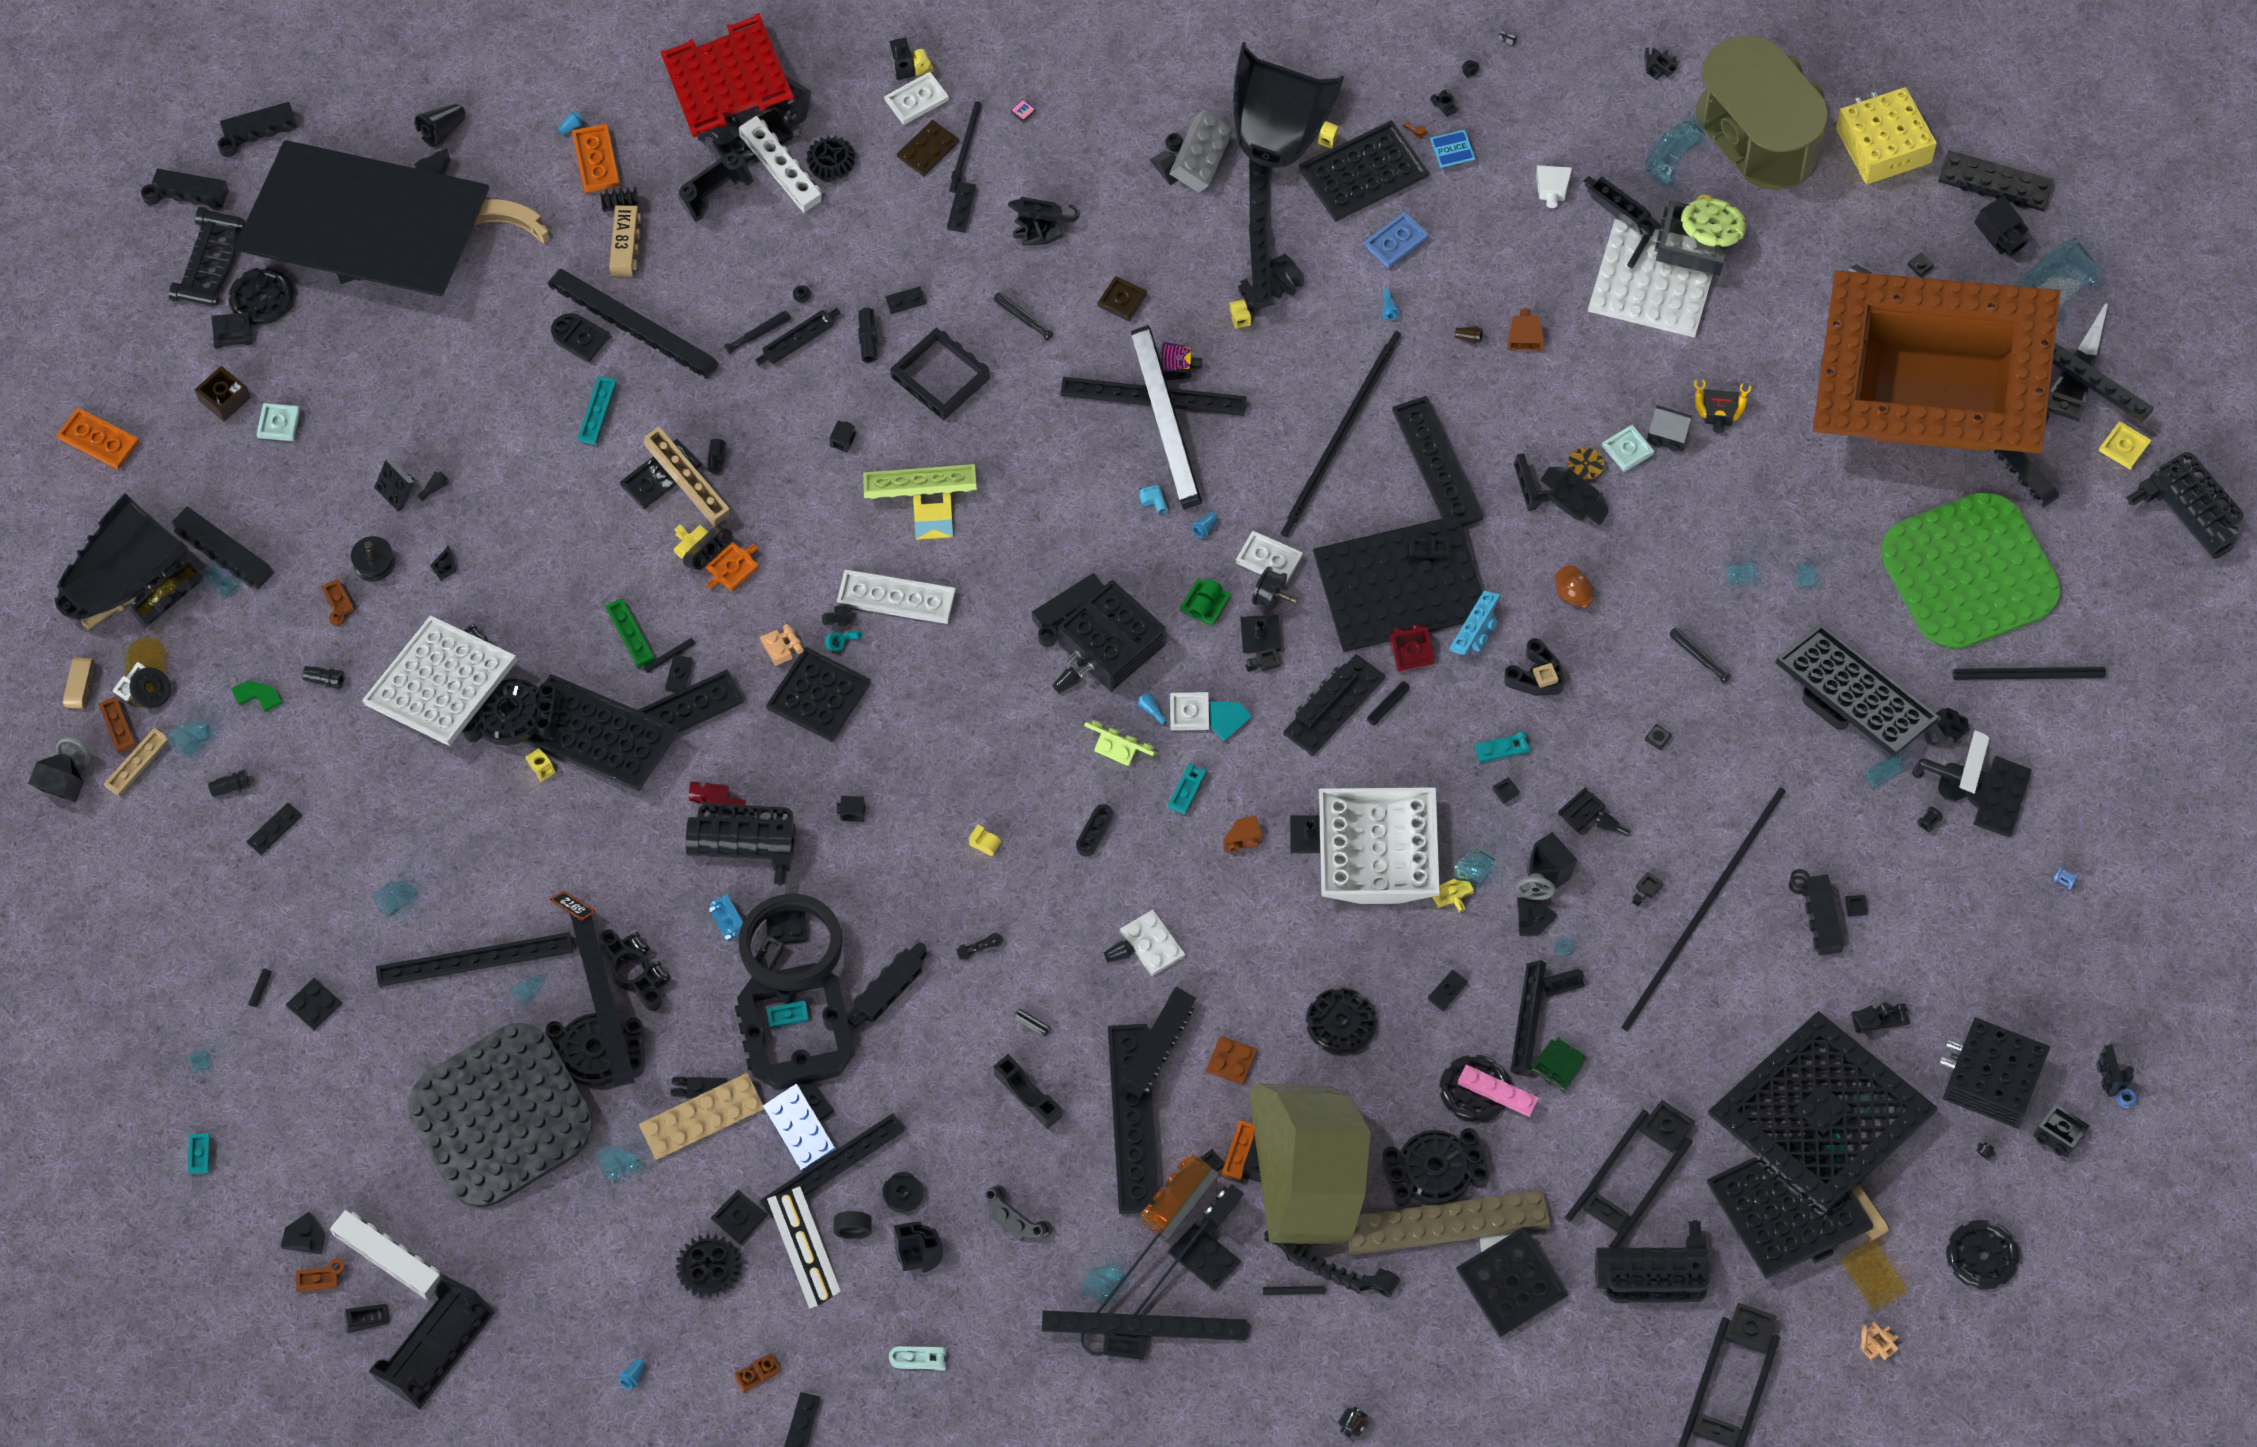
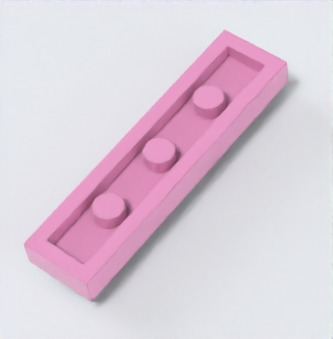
M1468 1065L1465 1066L1457 1083L1528 1117L1531 1116L1539 1100L1538 1097Z

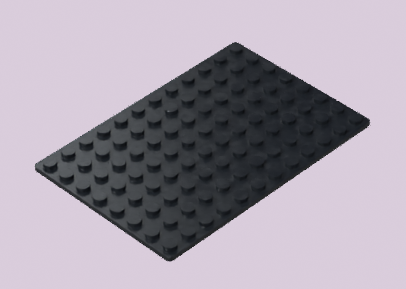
M285 140L235 244V250L441 297L445 294L488 194L489 185Z

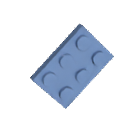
M1403 212L1364 241V247L1389 269L1429 238V234L1406 212Z

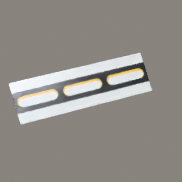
M797 1187L770 1197L767 1200L810 1309L824 1303L839 1293L840 1288L801 1187Z

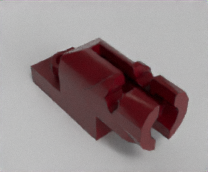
M690 782L689 801L702 804L707 802L710 804L747 805L746 800L740 798L729 799V786L725 784L706 782L701 787L700 782ZM728 810L722 812L726 814H732V812Z

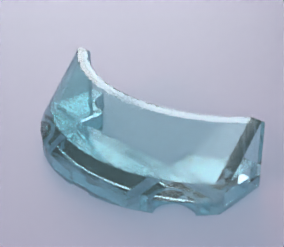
M1695 120L1681 121L1671 132H1666L1655 143L1645 163L1648 166L1646 170L1649 175L1670 186L1673 184L1672 175L1677 163L1694 144L1705 136V133Z

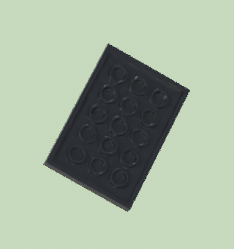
M1392 120L1298 165L1299 171L1334 221H1338L1429 176V172Z

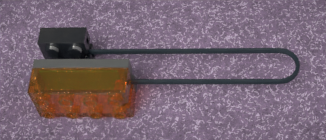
M1192 1154L1190 1158L1186 1155L1177 1167L1179 1172L1176 1173L1174 1171L1165 1182L1167 1187L1165 1189L1161 1187L1153 1197L1155 1203L1153 1205L1149 1203L1140 1214L1143 1217L1140 1223L1156 1234V1236L1096 1313L1102 1311L1158 1237L1165 1242L1172 1235L1219 1174L1195 1154ZM1233 1184L1228 1188L1224 1186L1215 1197L1218 1201L1216 1203L1212 1201L1203 1212L1205 1215L1202 1220L1205 1222L1134 1314H1138L1206 1225L1216 1230L1244 1195L1242 1191ZM1081 1334L1080 1341L1084 1350L1091 1355H1102V1352L1089 1350L1084 1343V1334Z

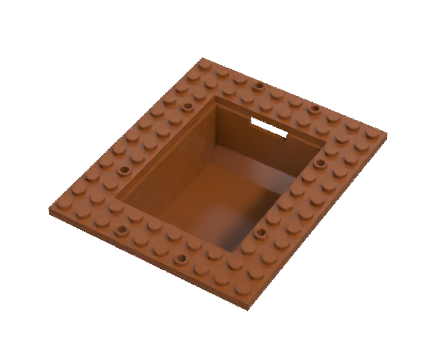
M1835 270L1813 432L1869 437L1872 440L1979 451L1998 449L2042 454L2061 290Z

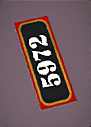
M562 891L549 899L581 921L596 912V910L566 891Z

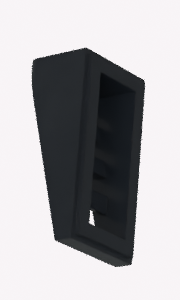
M386 1304L345 1309L344 1317L347 1333L389 1324ZM380 1310L382 1319L377 1318L376 1311ZM372 1312L373 1320H369L368 1313ZM364 1314L365 1321H361L360 1315ZM355 1316V1317H356V1322L353 1323V1322H352V1317Z

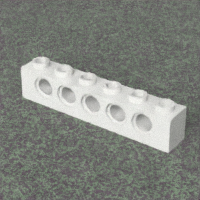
M755 116L739 127V136L803 213L821 202L822 192L817 185H813L808 173L800 169L798 161L789 156L788 149L780 145L777 136L774 133H770L767 124L763 120L760 121ZM762 136V137H764V138H763V139H757L756 137ZM773 149V150H775V151H773V152H768L767 150ZM779 162H784V163H786V164H784V165H779L778 163H779ZM790 175L796 176L795 178H789ZM805 188V189H807V190H806V191H800L799 189Z

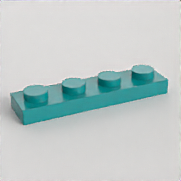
M598 376L578 435V442L592 445L597 444L617 384L616 379Z

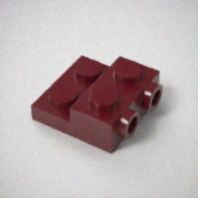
M1422 624L1412 625L1411 630L1404 631L1402 627L1392 629L1393 633L1388 634L1397 671L1435 664L1428 626L1422 627Z

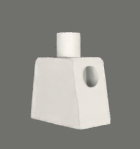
M1537 165L1536 180L1539 199L1547 200V207L1555 208L1558 205V200L1565 201L1572 168Z

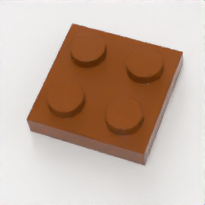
M1220 1036L1206 1072L1243 1085L1257 1053V1048Z

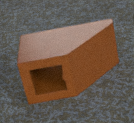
M1256 815L1236 820L1223 840L1224 851L1236 852L1240 848H1254L1262 843V835Z

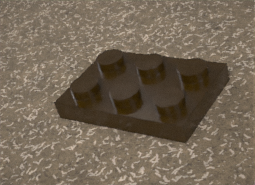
M932 119L897 153V158L924 177L959 143V138Z

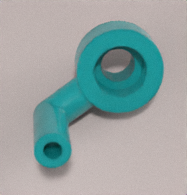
M849 631L844 634L831 632L825 638V646L830 651H840L843 649L845 641L863 638V632Z

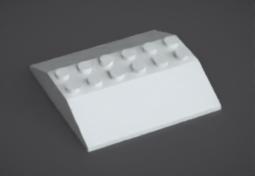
M1436 788L1319 789L1321 896L1358 904H1400L1439 895Z

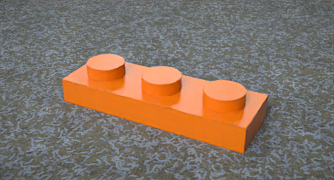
M1239 1120L1222 1171V1177L1241 1182L1243 1166L1254 1136L1253 1124Z

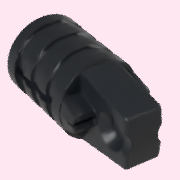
M722 439L710 440L708 471L714 474L721 472L725 458L726 442Z

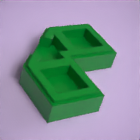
M247 680L231 688L239 706L257 698L264 712H267L282 704L273 686Z

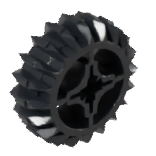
M827 135L826 139L820 137V141L815 140L814 145H810V150L807 152V163L810 171L813 172L814 176L818 175L820 179L825 176L826 181L829 177H832L833 181H835L836 176L842 179V174L847 176L848 171H852L855 164V152L852 145H850L848 140L844 141L843 137L837 139L836 135L833 138Z

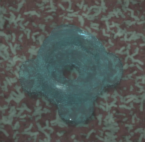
M195 1052L188 1057V1061L191 1063L190 1070L193 1073L210 1067L206 1059V1052Z

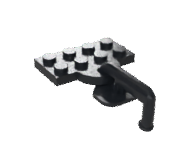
M1995 756L1990 771L1980 772L1975 793L1959 787L1964 766L1956 763H1948L1944 766L1925 758L1919 760L1912 771L1915 778H1921L1924 775V769L1941 775L1938 784L1940 795L1953 801L1967 797L1971 804L1978 807L1974 825L2006 837L2012 836L2032 769Z

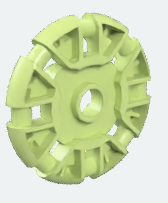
M1707 198L1695 200L1684 208L1681 215L1682 226L1691 238H1696L1699 243L1712 247L1716 245L1726 247L1737 243L1738 239L1743 238L1747 228L1745 217L1738 208L1731 207L1730 203L1715 198L1712 200H1707Z

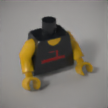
M1702 379V387L1699 388L1697 387V380H1695L1693 383L1694 388L1697 389V392H1695V408L1700 416L1705 418L1706 424H1713V431L1715 433H1723L1724 425L1732 426V422L1738 420L1745 412L1748 401L1747 394L1751 391V385L1749 390L1744 392L1742 390L1744 383H1742L1740 386L1741 395H1739V392L1704 389V392H1702L1706 385L1705 381Z

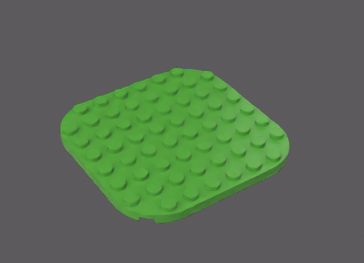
M1973 494L1900 521L1888 530L1882 542L1881 557L1883 564L1919 630L1928 640L1935 644L1946 646V648H1966L2043 619L2055 608L2060 595L2058 577L2022 513L2014 503L1997 494Z

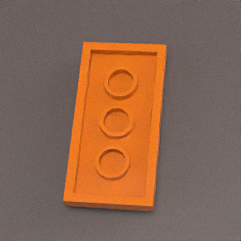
M607 124L572 130L584 193L619 187L620 183Z
M78 407L56 435L59 440L117 470L120 469L140 442L137 437Z

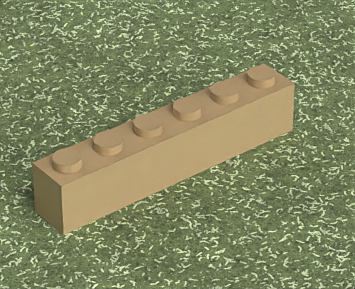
M657 427L644 437L645 447L714 527L729 517L730 509L660 427Z

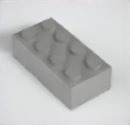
M1203 110L1194 117L1169 174L1196 192L1204 190L1209 186L1234 129L1208 111Z

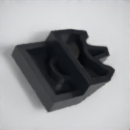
M1018 216L1014 221L1021 227L1013 231V237L1015 239L1023 238L1022 245H1045L1064 237L1059 222L1056 220L1053 222Z
M1286 254L1271 260L1273 296L1280 299L1284 292L1293 296L1297 292L1295 286H1303V278L1295 262Z

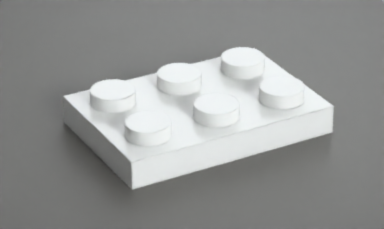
M931 72L884 96L886 103L903 125L949 101V96Z
M1252 531L1236 558V564L1260 575L1268 566L1272 567L1273 571L1279 574L1284 572L1287 574L1285 585L1287 586L1303 557V552Z
M1154 910L1149 911L1120 929V932L1129 941L1131 948L1151 976L1185 957V953Z

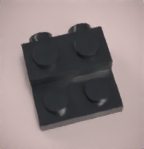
M2055 1104L2039 1124L2033 1136L2039 1144L2051 1147L2058 1156L2068 1158L2090 1125Z

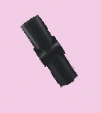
M867 307L858 311L860 327L858 328L859 344H861V358L866 363L874 362L878 357L876 345L878 343L877 326H875L874 309Z

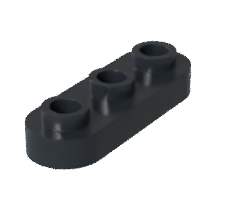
M1100 804L1094 809L1076 842V850L1080 855L1090 856L1095 852L1113 819V811L1110 806ZM1101 814L1107 815L1105 818L1100 817ZM1095 829L1098 832L1093 834L1091 831ZM1088 845L1089 849H1083L1082 847Z

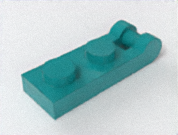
M1519 732L1516 735L1474 744L1479 764L1530 752L1531 747L1527 743L1528 737L1526 732ZM1519 742L1520 746L1515 747L1514 743Z
M1189 763L1168 803V809L1186 815L1208 770L1205 768L1199 769L1195 767V764Z

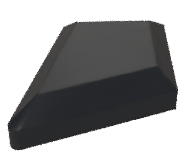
M447 546L430 565L440 581L456 572L450 546Z

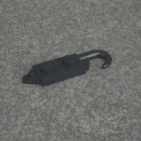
M1020 197V199L1008 202V206L1018 212L1019 216L1073 223L1080 217V210L1069 204V208L1074 210L1075 214L1073 216L1063 215L1061 207L1055 202Z

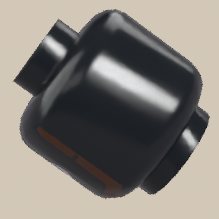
M1355 1406L1354 1408H1347L1338 1420V1424L1342 1427L1340 1432L1349 1438L1352 1435L1359 1437L1369 1423L1368 1415Z

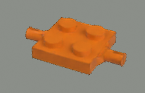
M733 542L705 566L706 570L714 577L706 583L707 587L712 590V588L720 583L731 592L734 591L759 569V565L751 558V555L758 550V547L752 543L750 547L744 550Z

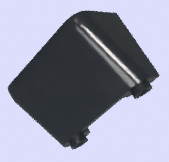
M730 152L682 185L679 189L678 199L696 222L703 218L701 209L705 207V204L701 199L728 180H731L734 185L738 184L737 182H743L748 186L754 182V179L743 158L736 152Z

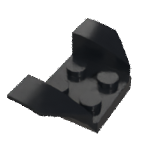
M1548 467L1540 479L1542 483L1550 488L1547 493L1548 499L1578 521H1583L1589 517L1600 526L1609 513L1602 492L1599 493L1595 487L1568 467Z

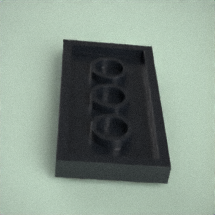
M775 109L758 117L760 121L763 120L767 124L770 133H774L777 136L780 145L793 138V133L783 123L782 118ZM740 136L723 145L716 144L713 141V145L721 157L730 152H736L743 158L745 163L757 157ZM758 136V137H756V138H757V139H763L764 137Z
M678 439L673 441L696 470L701 467V462ZM654 456L620 481V486L643 509L677 485Z

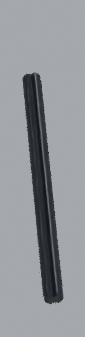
M2105 667L1955 668L1952 675L1954 680L2104 678L2106 669Z

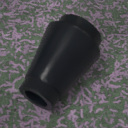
M1072 667L1066 668L1052 687L1060 694L1076 685L1081 677Z
M1121 940L1103 952L1107 963L1130 958V955L1134 954L1128 940Z

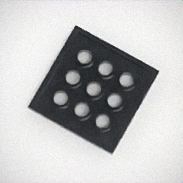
M1525 1227L1520 1228L1455 1268L1499 1338L1568 1296ZM1518 1249L1522 1251L1523 1258L1520 1260L1515 1259L1512 1255L1513 1250ZM1497 1260H1503L1506 1263L1504 1270H1499L1496 1267L1495 1262ZM1525 1267H1531L1534 1270L1532 1277H1527L1524 1274L1523 1269ZM1486 1270L1489 1273V1279H1480L1479 1271ZM1514 1277L1517 1280V1286H1508L1507 1278ZM1542 1284L1545 1287V1293H1536L1535 1285ZM1490 1288H1498L1500 1296L1492 1297L1489 1292ZM1518 1295H1526L1528 1303L1520 1304L1517 1299ZM1504 1304L1509 1305L1511 1314H1503L1500 1310L1501 1306Z

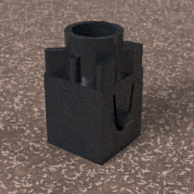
M2004 195L1982 208L1974 221L1975 225L1999 254L2007 251L2009 255H2013L2021 250L2029 241L2025 236L2029 228Z

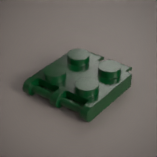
M1558 1037L1556 1041L1551 1039L1532 1065L1530 1071L1545 1078L1546 1082H1552L1560 1088V1091L1564 1092L1584 1065L1585 1060L1583 1058L1586 1053L1575 1046L1568 1050L1570 1043L1561 1037Z

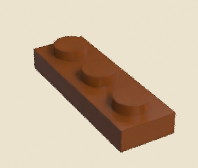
M117 697L98 703L117 752L120 753L136 747Z

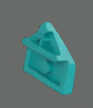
M1211 701L1209 704V726L1222 741H1225L1252 717L1239 702Z

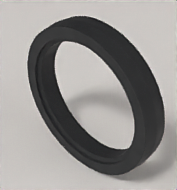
M783 894L761 902L746 916L739 932V953L746 970L759 983L777 990H800L817 984L833 971L842 952V930L833 911L820 900L803 894ZM791 910L804 911L816 916L826 925L830 933L828 950L816 965L799 973L782 974L768 970L755 959L751 951V941L756 929L764 920L774 914Z

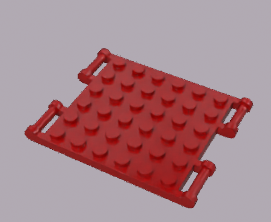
M756 13L754 17L736 24L726 25L729 35L696 47L692 38L687 43L666 51L665 49L660 51L693 138L718 126H726L724 118L758 105L760 112H762L767 107L788 99L789 101L794 99L760 13Z

